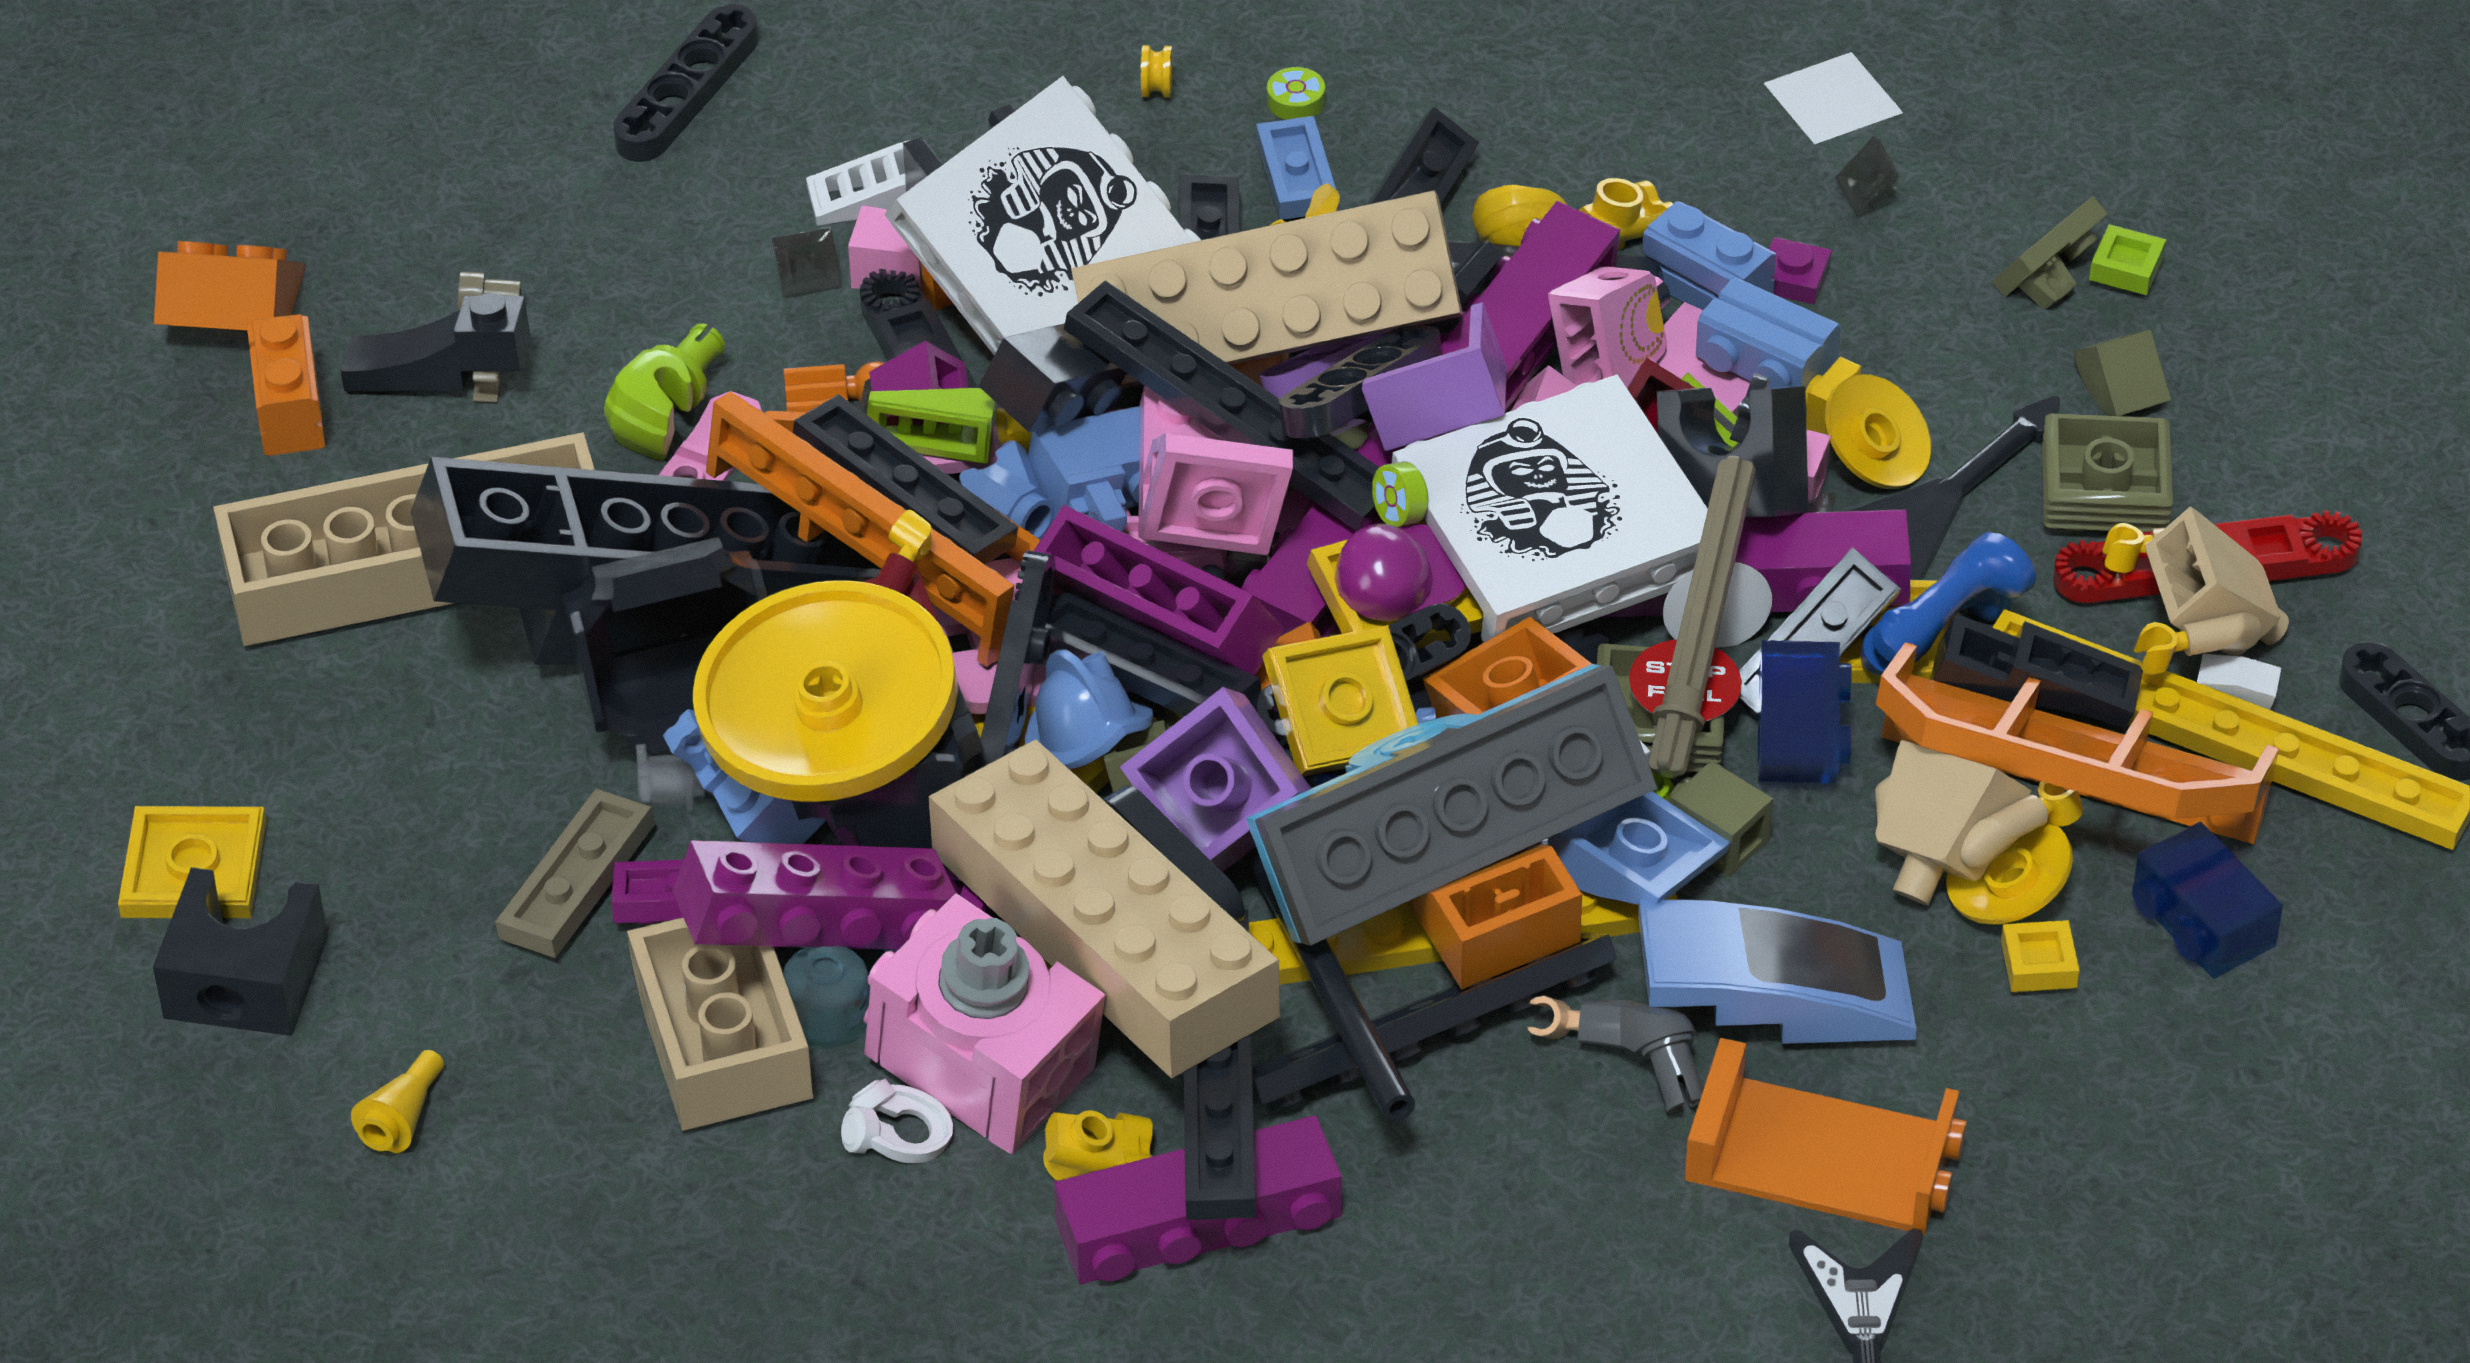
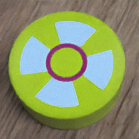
M1302 67L1285 68L1274 73L1267 83V105L1269 110L1275 116L1284 120L1317 116L1325 106V83L1323 78L1315 71Z
M1408 461L1387 464L1378 468L1373 478L1372 495L1380 518L1387 525L1395 527L1420 522L1425 516L1428 506V489L1421 472Z

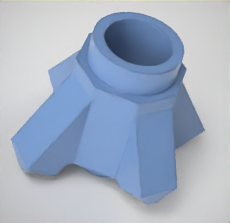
M1008 441L995 452L998 459L994 464L980 470L971 468L961 472L959 478L962 486L1041 540L1054 520L1055 506L1053 502L1047 499L1048 495L1040 490L1024 447L1016 441Z

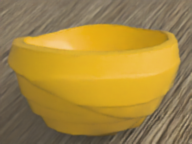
M1504 185L1490 189L1478 197L1474 203L1472 223L1475 233L1482 243L1488 240L1492 244L1521 246L1523 235L1533 219L1542 220L1556 201L1566 205L1567 203L1561 196L1546 189L1520 185Z

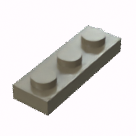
M595 789L495 921L499 939L556 958L613 882L614 862H628L654 827L655 821L652 807Z

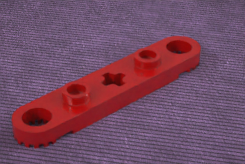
M2323 511L2322 515L2316 512L2310 517L2294 518L2291 514L2214 524L2261 563L2268 581L2348 570L2359 559L2363 539L2362 529H2358L2359 524L2356 521L2352 523L2351 517L2348 515L2344 518L2340 517L2341 513L2335 511L2334 515H2329V511ZM2152 531L2142 533L2143 535H2151ZM2332 537L2340 540L2344 545H2340L2339 550L2336 546H2333L2332 550H2328L2329 546L2327 545L2322 549V544L2320 542L2316 544V539ZM2079 540L2078 545L2071 542L2068 543L2067 548L2063 546L2055 557L2053 582L2056 589L2068 599L2090 603L2161 594L2147 553H2139L2135 569L2126 573L2112 571L2105 566L2107 554L2103 553L2105 541L2095 542L2091 540V543L2085 544V540ZM2080 566L2091 567L2097 570L2100 576L2096 574L2094 580L2091 576H2088L2087 580H2083V575L2076 578L2077 573L2073 572L2071 574V569Z

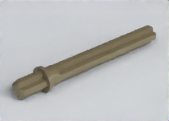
M1729 456L1718 464L1662 705L1655 707L1652 719L1657 724L1648 764L1652 772L1665 778L1675 779L1678 775H1683L1686 772L1695 733L1703 729L1705 722L1700 714L1756 473L1754 464L1743 460L1740 456Z

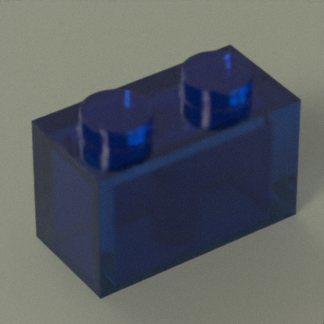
M1762 640L1758 659L1757 781L1835 783L1839 764H1850L1851 725H1839V702H1850L1852 668L1851 663H1840V642Z
M2201 821L2138 853L2132 895L2136 906L2148 919L2155 918L2174 938L2175 944L2183 957L2191 962L2196 961L2213 979L2276 947L2283 904Z

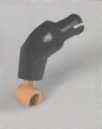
M1545 996L1536 997L1530 1001V1004L1536 1006L1552 1007L1554 1011L1553 1023L1548 1028L1527 1027L1532 1034L1549 1039H1560L1567 1035L1570 1030L1578 1031V1042L1624 1048L1637 1054H1642L1644 1058L1651 1059L1666 1104L1665 1109L1667 1113L1672 1114L1684 1111L1683 1104H1685L1679 1083L1683 1086L1690 1109L1699 1105L1703 1087L1689 1045L1694 1042L1693 1037L1696 1035V1031L1685 1014L1666 1007H1649V1003L1633 1000L1584 999L1582 1000L1580 1011L1571 1010L1565 1002Z

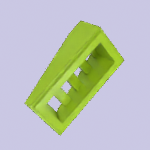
M980 388L871 391L868 399L867 416L919 454L988 464L994 435L997 403ZM887 414L899 416L898 426H887ZM913 418L923 419L924 424L912 425Z

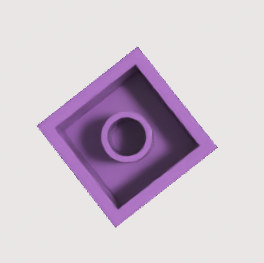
M1222 687L1120 766L1133 787L1141 791L1222 872L1256 847L1246 821L1247 817L1312 789L1243 693Z

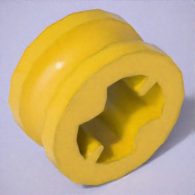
M1142 45L1141 97H1149L1152 92L1159 91L1162 93L1163 98H1171L1172 46H1164L1162 51L1154 52L1151 50L1150 45Z

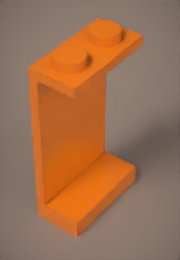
M1720 1038L1687 1140L1685 1181L1909 1231L1916 1228L1921 1230L1923 1235L1926 1234L1932 1210L1945 1212L1951 1190L1953 1172L1944 1171L1947 1158L1959 1161L1968 1121L1956 1119L1959 1098L1958 1090L1946 1088L1937 1121L1744 1078L1747 1044Z

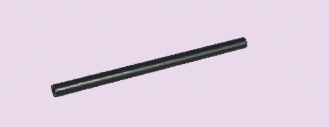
M1257 847L1244 855V858L1381 1112L1389 1121H1400L1407 1118L1415 1108V1100L1327 939L1313 945L1297 943L1291 940Z

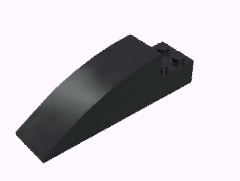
M431 457L410 512L434 602L519 608L534 665H576L561 595L579 588L591 576V567L718 537L726 551H749L752 559L757 560L761 569L767 597L789 588L814 582H863L877 577L881 570L880 567L826 530L809 542L802 540L798 537L801 513L757 483ZM730 582L721 583L722 587L617 612H614L613 609L605 611L613 652L616 653L679 638L683 633L691 635L725 627L738 614L747 609L744 590Z

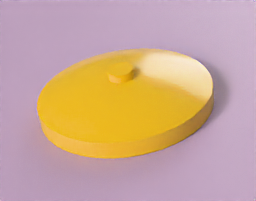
M824 581L799 585L775 593L751 605L732 619L716 635L700 661L693 686V705L703 743L710 756L727 775L740 784L767 796L792 801L820 802L853 797L869 792L895 780L918 764L934 748L946 731L956 706L958 679L947 636L935 618L920 604L895 590L880 585L857 581Z

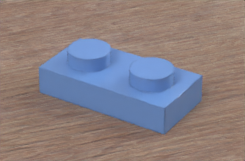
M1314 116L1256 124V142L1279 219L1305 217L1312 195L1318 187L1329 183L1336 189Z

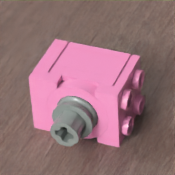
M957 893L938 911L934 909L928 910L914 926L910 939L896 953L892 951L884 953L870 971L867 980L868 985L871 986L869 1007L864 1016V1023L867 1025L864 1055L876 1063L880 1061V1066L909 1086L936 1098L951 1115L986 1138L988 1136L990 1142L1012 1155L1095 1070L1106 994L1059 962H1056L1048 972L1043 957L1026 940L1016 936L1015 930L1010 925L997 918H992Z

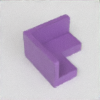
M1484 303L1471 305L1469 347L1363 380L1362 391L1385 451L1505 415L1507 365Z

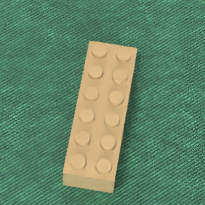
M1436 191L1071 268L1078 303L1106 280L1230 366L1387 333L1405 326L1424 325L1463 316L1439 197ZM1127 373L1120 387L1123 389L1141 385L1142 383Z
M584 432L454 458L595 470ZM428 464L213 506L223 562L243 646L453 604L434 602L410 514Z
M1038 740L1031 741L929 796L932 849L936 850L941 862L1026 940L1049 964L1053 966L1056 962H1059L1105 993L1103 1014L1170 1078H1174L1280 1017L1279 960Z

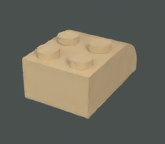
M684 918L627 931L630 955L642 1008L682 1131L813 1098L808 1044L773 946L695 944Z

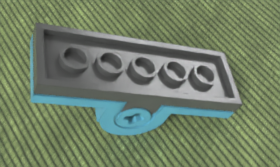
M1591 664L1481 714L1445 716L1417 724L1384 737L1355 753L1349 759V765L1345 766L1346 774L1247 817L1246 821L1291 940L1297 943L1313 945L1657 789L1613 666Z

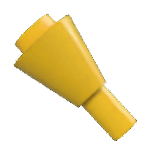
M432 1050L422 1051L406 1073L399 1075L353 1107L351 1111L352 1125L365 1145L377 1151L387 1150L393 1153H401L409 1147L427 1095V1089L444 1068V1061L438 1053Z

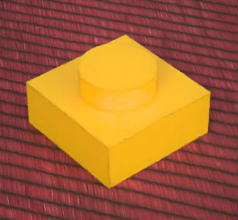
M1840 356L1823 376L1818 374L1810 381L1805 390L1807 430L1828 435L1825 425V407L1828 397L1839 383L1851 376L1860 375V365Z
M2069 920L2003 924L2001 945L2011 992L2077 988L2080 970Z

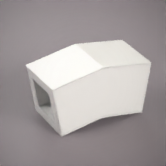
M2203 654L2197 683L2270 710L2276 697L2281 668L2243 656Z

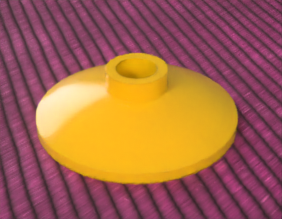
M1860 374L1845 379L1832 390L1825 407L1827 434L1831 436L1830 442L1836 454L1852 473L1863 481L1884 489L1904 488L1923 475L1931 457V438L1922 413L1902 389L1884 378Z
M2046 822L2043 826L2018 838L1989 864L1983 876L1978 880L1971 881L1947 873L1946 887L1948 896L1958 912L1974 922L2005 924L2028 917L2047 905L2066 883L2073 863L2071 844L2059 826Z

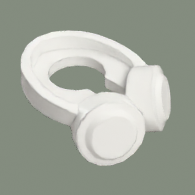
M886 1078L873 1081L852 1097V1102L849 1104L850 1109L846 1112L841 1126L842 1143L848 1152L865 1154L867 1149L873 1148L884 1156L902 1163H925L935 1159L944 1152L950 1143L953 1133L951 1116L945 1106L936 1098L913 1087L891 1085ZM875 1111L883 1112L895 1118L901 1114H911L919 1117L928 1127V1140L917 1144L904 1141L895 1133L892 1125L879 1121Z

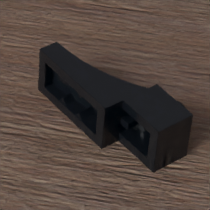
M495 293L464 296L460 310L433 323L393 333L352 336L341 369L344 391H464L469 371H520L531 336L524 296H501Z
M1955 614L1938 644L1930 680L2012 703L2028 677L2041 680L2035 707L2075 713L2125 729L2135 711L2143 670L2140 665L2024 621L2015 637Z

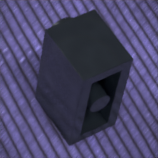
M1065 323L1004 337L978 387L1028 432H1033L1057 425L1062 426L1071 420L1107 413L1119 400L1122 393L1120 385L1127 373L1064 330Z

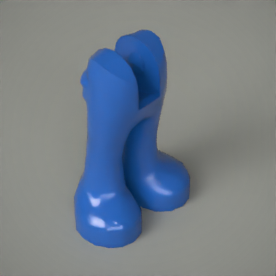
M1986 532L1979 535L1953 560L1944 575L1935 584L1930 586L1912 602L1887 611L1881 620L1870 628L1862 642L1861 662L1863 666L1872 674L1881 676L1905 642L1917 645L1914 663L1917 662L1929 651L1950 619L1965 608L1975 617L1987 623L1997 620L2004 609L2010 610L2012 605L2011 598L2022 596L2034 587L2036 574L2031 560L2019 545L2001 534Z

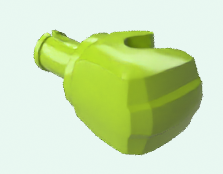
M697 324L677 347L656 345L652 349L643 350L620 371L613 381L604 405V415L617 442L636 453L661 461L666 459L675 431L674 408L689 412L704 399L708 388L707 379L703 372L725 350V341L715 328L712 327L709 333L700 341L699 338L707 330V324Z

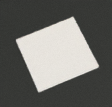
M1852 52L1764 83L1814 144L1903 113Z

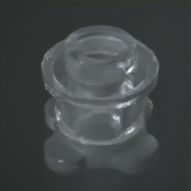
M636 744V777L639 803L651 807L685 805L686 811H693V798L705 797V790L692 766L674 754L647 756L646 744Z

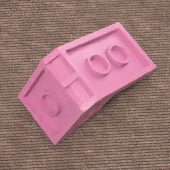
M1144 385L1140 400L1138 538L1268 555L1293 470V450L1225 441Z

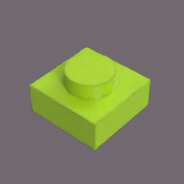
M2109 224L2091 262L2089 280L2147 295L2163 261L2166 239Z

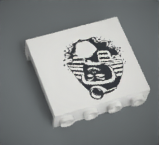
M1064 76L897 198L884 214L993 355H995L1004 337L1065 323L1067 312L1078 304L1071 268L1201 241L1193 231L1189 229L1184 230L1170 213L1171 206L1164 192L1151 181L1146 182L1132 164V153L1125 142L1115 134L1109 135L1095 117L1096 109L1089 96L1078 86L1072 87Z
M1618 374L1594 383L1586 382L1580 384L1571 391L1539 402L1525 403L1516 410L1505 413L1503 416L1466 426L1427 441H1416L1404 449L1393 452L1392 463L1408 461L1416 466L1425 479L1428 489V506L1423 518L1483 611L1481 638L1484 642L1528 617H1532L1552 634L1668 593L1681 577L1694 569L1708 508Z

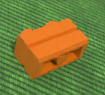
M298 314L252 320L251 323L247 324L256 410L264 455L271 456L326 447L308 316Z

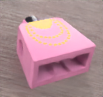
M1601 267L1548 293L1562 373L1564 377L1578 386L1586 382L1594 383L1618 374L1627 388L1646 358L1656 363L1665 352L1667 342L1661 309L1668 305L1670 292L1664 281L1653 276L1649 271Z

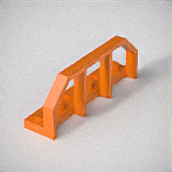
M732 391L713 402L706 463L707 474L715 479L730 468L735 467L801 513L798 537L805 542H809L826 530L880 568H882L890 553L898 554L901 551V548L890 541L888 537L893 525L906 510L860 480L855 474L847 471L822 454L808 442L793 434L794 420L807 412L766 411L764 413ZM1013 522L1018 526L1016 545L1005 553L1021 563L1024 553L1026 551H1034L1040 539ZM932 529V546L929 553L922 559L915 560L914 564L918 567L931 603L981 637L977 661L987 667L999 658L1015 585L1002 577L997 571L992 570L958 547L950 539Z
M1907 642L1903 644L1881 675L1876 705L1886 714L1881 734L1882 738L1899 743L1901 740L1924 748L1993 767L2010 775L2038 783L2043 781L2064 787L2066 791L2069 789L2078 791L2080 795L2254 844L2260 833L2280 749L2278 747L2267 744L2252 771L2148 742L2153 712L2140 709L2124 735L2036 710L2035 706L2041 680L2028 677L2011 703L1913 675L1912 670L1917 645Z

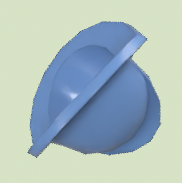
M1057 650L1049 656L1046 662V680L1041 684L1037 694L1035 710L1029 719L1024 737L1025 745L1035 739L1038 740L1070 770L1087 765L1106 754L1126 734L1142 731L1153 725V711L1148 706L1129 699L1120 681L1114 676L1104 652H1096L1080 660L1068 650Z

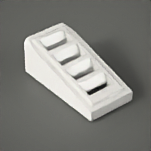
M904 142L807 177V190L817 226L857 220L861 206L888 210L897 198L906 193ZM863 186L862 190L853 191V188ZM839 190L841 198L831 201L829 192Z

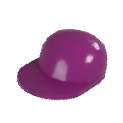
M1374 524L1360 529L1350 536L1341 549L1334 577L1339 596L1352 610L1367 618L1381 621L1401 620L1429 605L1437 603L1450 604L1463 593L1467 586L1429 525L1411 524L1402 527Z

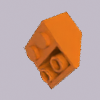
M178 241L177 253L158 252L154 324L247 331V324L251 323L252 320L292 315L304 274L305 263L287 261V249L237 245L236 257L228 256L229 245Z
M1541 843L1531 845L1408 901L1411 909L1461 989L1577 944L1581 940L1582 893L1553 847Z

